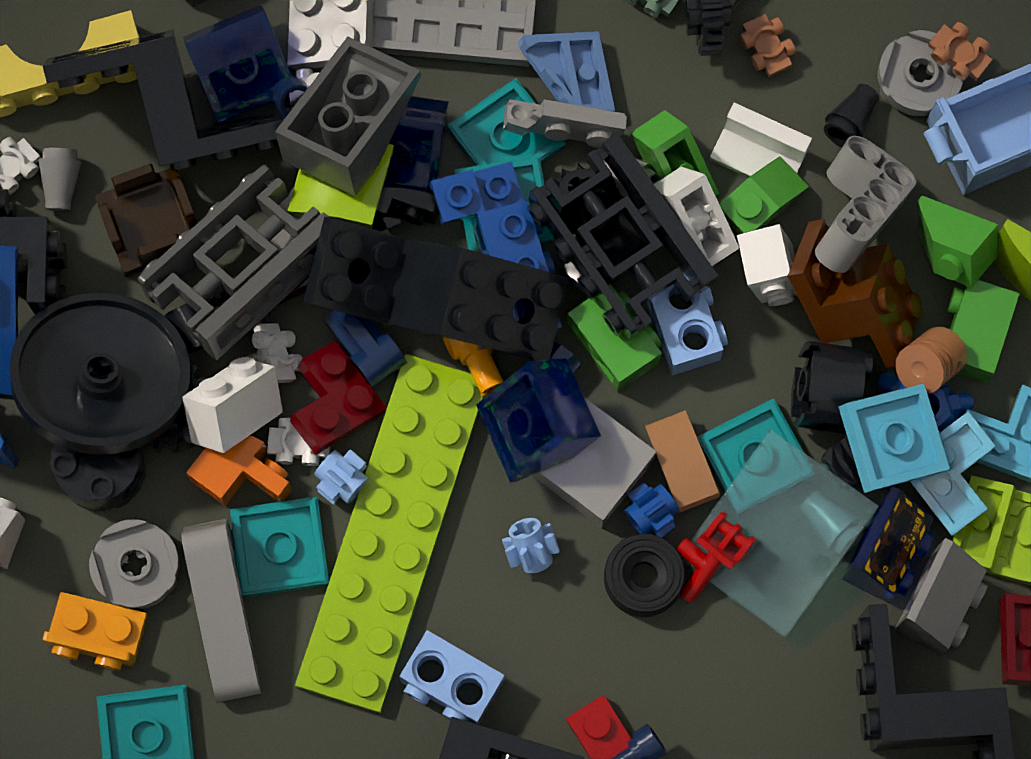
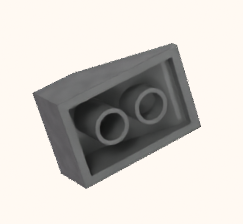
M347 36L275 131L283 161L356 196L379 165L421 77V71Z

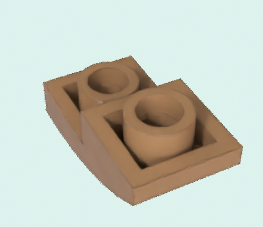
M686 410L645 426L653 449L657 451L656 456L670 492L679 507V513L720 497Z

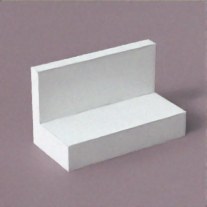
M733 103L727 115L724 129L709 160L749 178L755 172L781 156L798 173L812 138L737 103Z

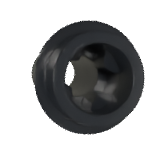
M858 84L855 90L825 117V135L833 143L841 147L851 136L863 137L874 106L879 100L877 91L867 84Z

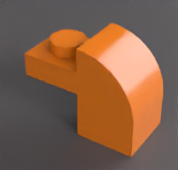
M253 436L246 437L225 453L205 448L186 472L190 482L225 507L246 479L277 502L285 501L292 491L289 482L285 480L289 474L281 466L270 459H267L264 464L261 462L267 453V448L263 441Z

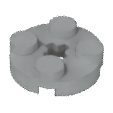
M924 30L909 32L907 36L892 41L886 47L880 59L877 71L880 95L885 102L890 103L894 108L905 114L929 116L937 99L942 97L948 99L955 96L962 87L964 80L957 78L952 73V67L947 62L945 65H940L931 57L934 50L928 47V44L937 33ZM919 64L927 67L926 73L931 75L932 79L917 82L914 80V76L910 74L909 69L916 70Z
M130 519L118 522L103 532L94 551L92 550L89 559V571L96 589L113 605L139 610L156 605L176 588L177 577L180 571V558L173 540L166 532L146 521ZM136 553L139 559H147V565L142 567V573L134 576L131 571H123V565L129 563L128 555Z

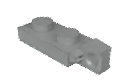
M509 99L504 109L503 130L522 136L532 132L544 134L548 139L555 141L572 139L584 141L591 147L600 148L605 140L616 133L621 137L626 130L627 116H625V113L544 99L540 105Z

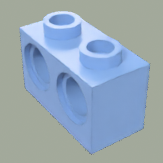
M674 284L646 302L654 328L663 346L661 348L671 376L720 361L724 351L723 346L728 345L721 321L714 322L709 306L714 304L710 287L700 294H695L690 299L692 305L683 310L676 309L669 302V298L672 295L679 293ZM690 333L699 334L704 338L706 346L699 350H692L684 344L683 337Z
M428 630L399 676L401 683L407 685L403 692L414 700L427 705L431 699L445 708L442 715L450 721L452 717L478 725L505 681L504 674ZM434 660L443 666L444 672L439 680L425 682L419 677V667L426 661ZM465 683L477 684L483 692L481 699L473 705L461 703L456 696L461 685Z

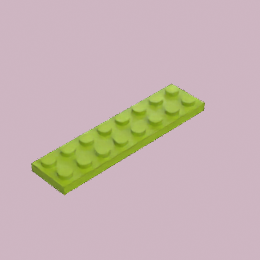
M408 354L404 356L407 364L400 368L365 473L369 478V482L366 485L364 484L363 489L359 491L295 683L296 688L378 714L382 712L484 398L472 374Z

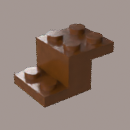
M825 219L808 222L787 277L822 343L870 335L886 368L895 367L899 352L912 343L917 320L922 314L921 300L917 293L912 292L906 280L902 261L896 259L889 243L868 247L847 272L838 273L832 271L820 263L815 254L816 246L829 227Z

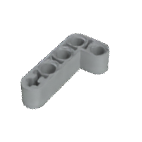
M851 136L847 139L826 172L830 182L852 198L837 215L815 249L819 262L826 268L838 273H845L854 265L895 216L917 182L912 171L871 141L860 136Z
M228 518L184 527L181 533L183 550L216 702L219 703L261 694L260 679L235 564V548Z

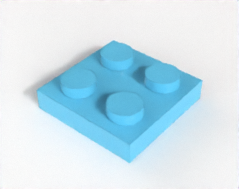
M925 384L839 406L864 493L950 470Z

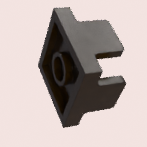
M147 164L112 177L114 189L95 195L108 236L125 277L144 271L151 261L159 259L167 252L183 232L191 230L198 224L178 170H170L169 168L156 173L153 165Z

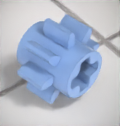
M351 449L345 456L334 450L322 461L315 471L314 475L321 480L316 487L318 492L332 504H335L339 498L343 499L347 504L351 503L358 496L359 491L363 489V485L369 482V478L362 473L367 468L366 462Z
M525 518L515 522L509 529L510 537L502 539L510 567L514 568L520 565L521 569L526 573H538L547 569L553 562L552 554L560 552L552 525L548 523L541 526L540 521L535 518Z

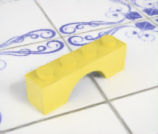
M132 11L90 21L86 40L78 51L140 37ZM7 44L0 46V117L11 115L18 107L29 104L36 106L51 104L58 99V96L73 92L76 94L91 93L97 90L99 85L112 81L118 83L134 81L137 79L134 63L128 65V72L125 74L102 78L99 71L86 74L84 83L59 88L57 81L46 82L43 66L34 65L20 59Z

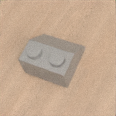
M945 538L931 553L894 631L940 655H943L950 648V645L958 648L969 627V624L963 622L964 616L969 606L977 609L987 590L988 585L981 582L987 570L956 543Z

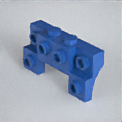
M512 161L475 172L472 169L432 180L429 183L440 212L441 225L473 218L472 225L481 253L555 274L553 260L549 251H542L538 235L542 234V229L537 226L527 210L529 205L527 200H523ZM519 299L513 307V317L516 322L521 320L525 313V304L522 299ZM559 319L557 331L562 327V326H561L560 319ZM478 346L479 351L487 349L486 347Z

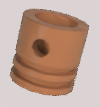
M930 328L899 352L896 359V372L899 380L906 388L925 384L927 394L935 392L963 369L967 359L964 342L955 332L948 328Z

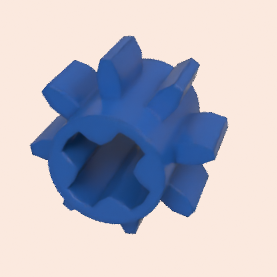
M644 482L627 494L630 498L629 503L631 506L626 508L624 512L639 534H649L651 532L662 538L676 528L673 522L675 520L673 515L679 512V507L670 493L661 484L653 489Z

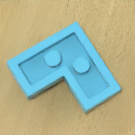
M1025 385L1020 387L1007 424L966 409L964 414L969 411L996 446L978 460L977 463L1031 483V388Z
M969 411L939 433L950 470L910 481L952 536L988 509L961 474L996 447Z

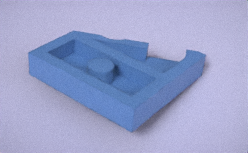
M599 31L523 35L518 41L519 49L557 102L615 111Z

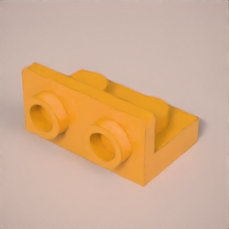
M60 592L49 632H44L42 640L48 646L53 647L51 652L53 655L77 660L80 653L96 657L94 664L97 666L120 671L122 664L135 666L148 614Z

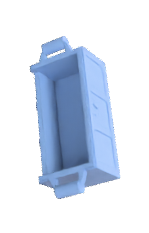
M1031 64L998 78H992L979 86L948 99L942 97L935 101L926 120L930 129L926 130L923 134L938 165L947 162L963 195L1031 167Z

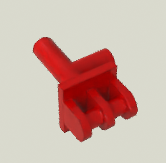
M724 511L718 514L704 534L700 535L696 540L708 551V554L688 538H685L676 549L684 559L696 568L680 592L681 597L688 602L693 603L722 563L731 570L747 559L748 553L757 542L754 536L749 538L741 532L743 527L738 523L733 526L727 521L728 515Z

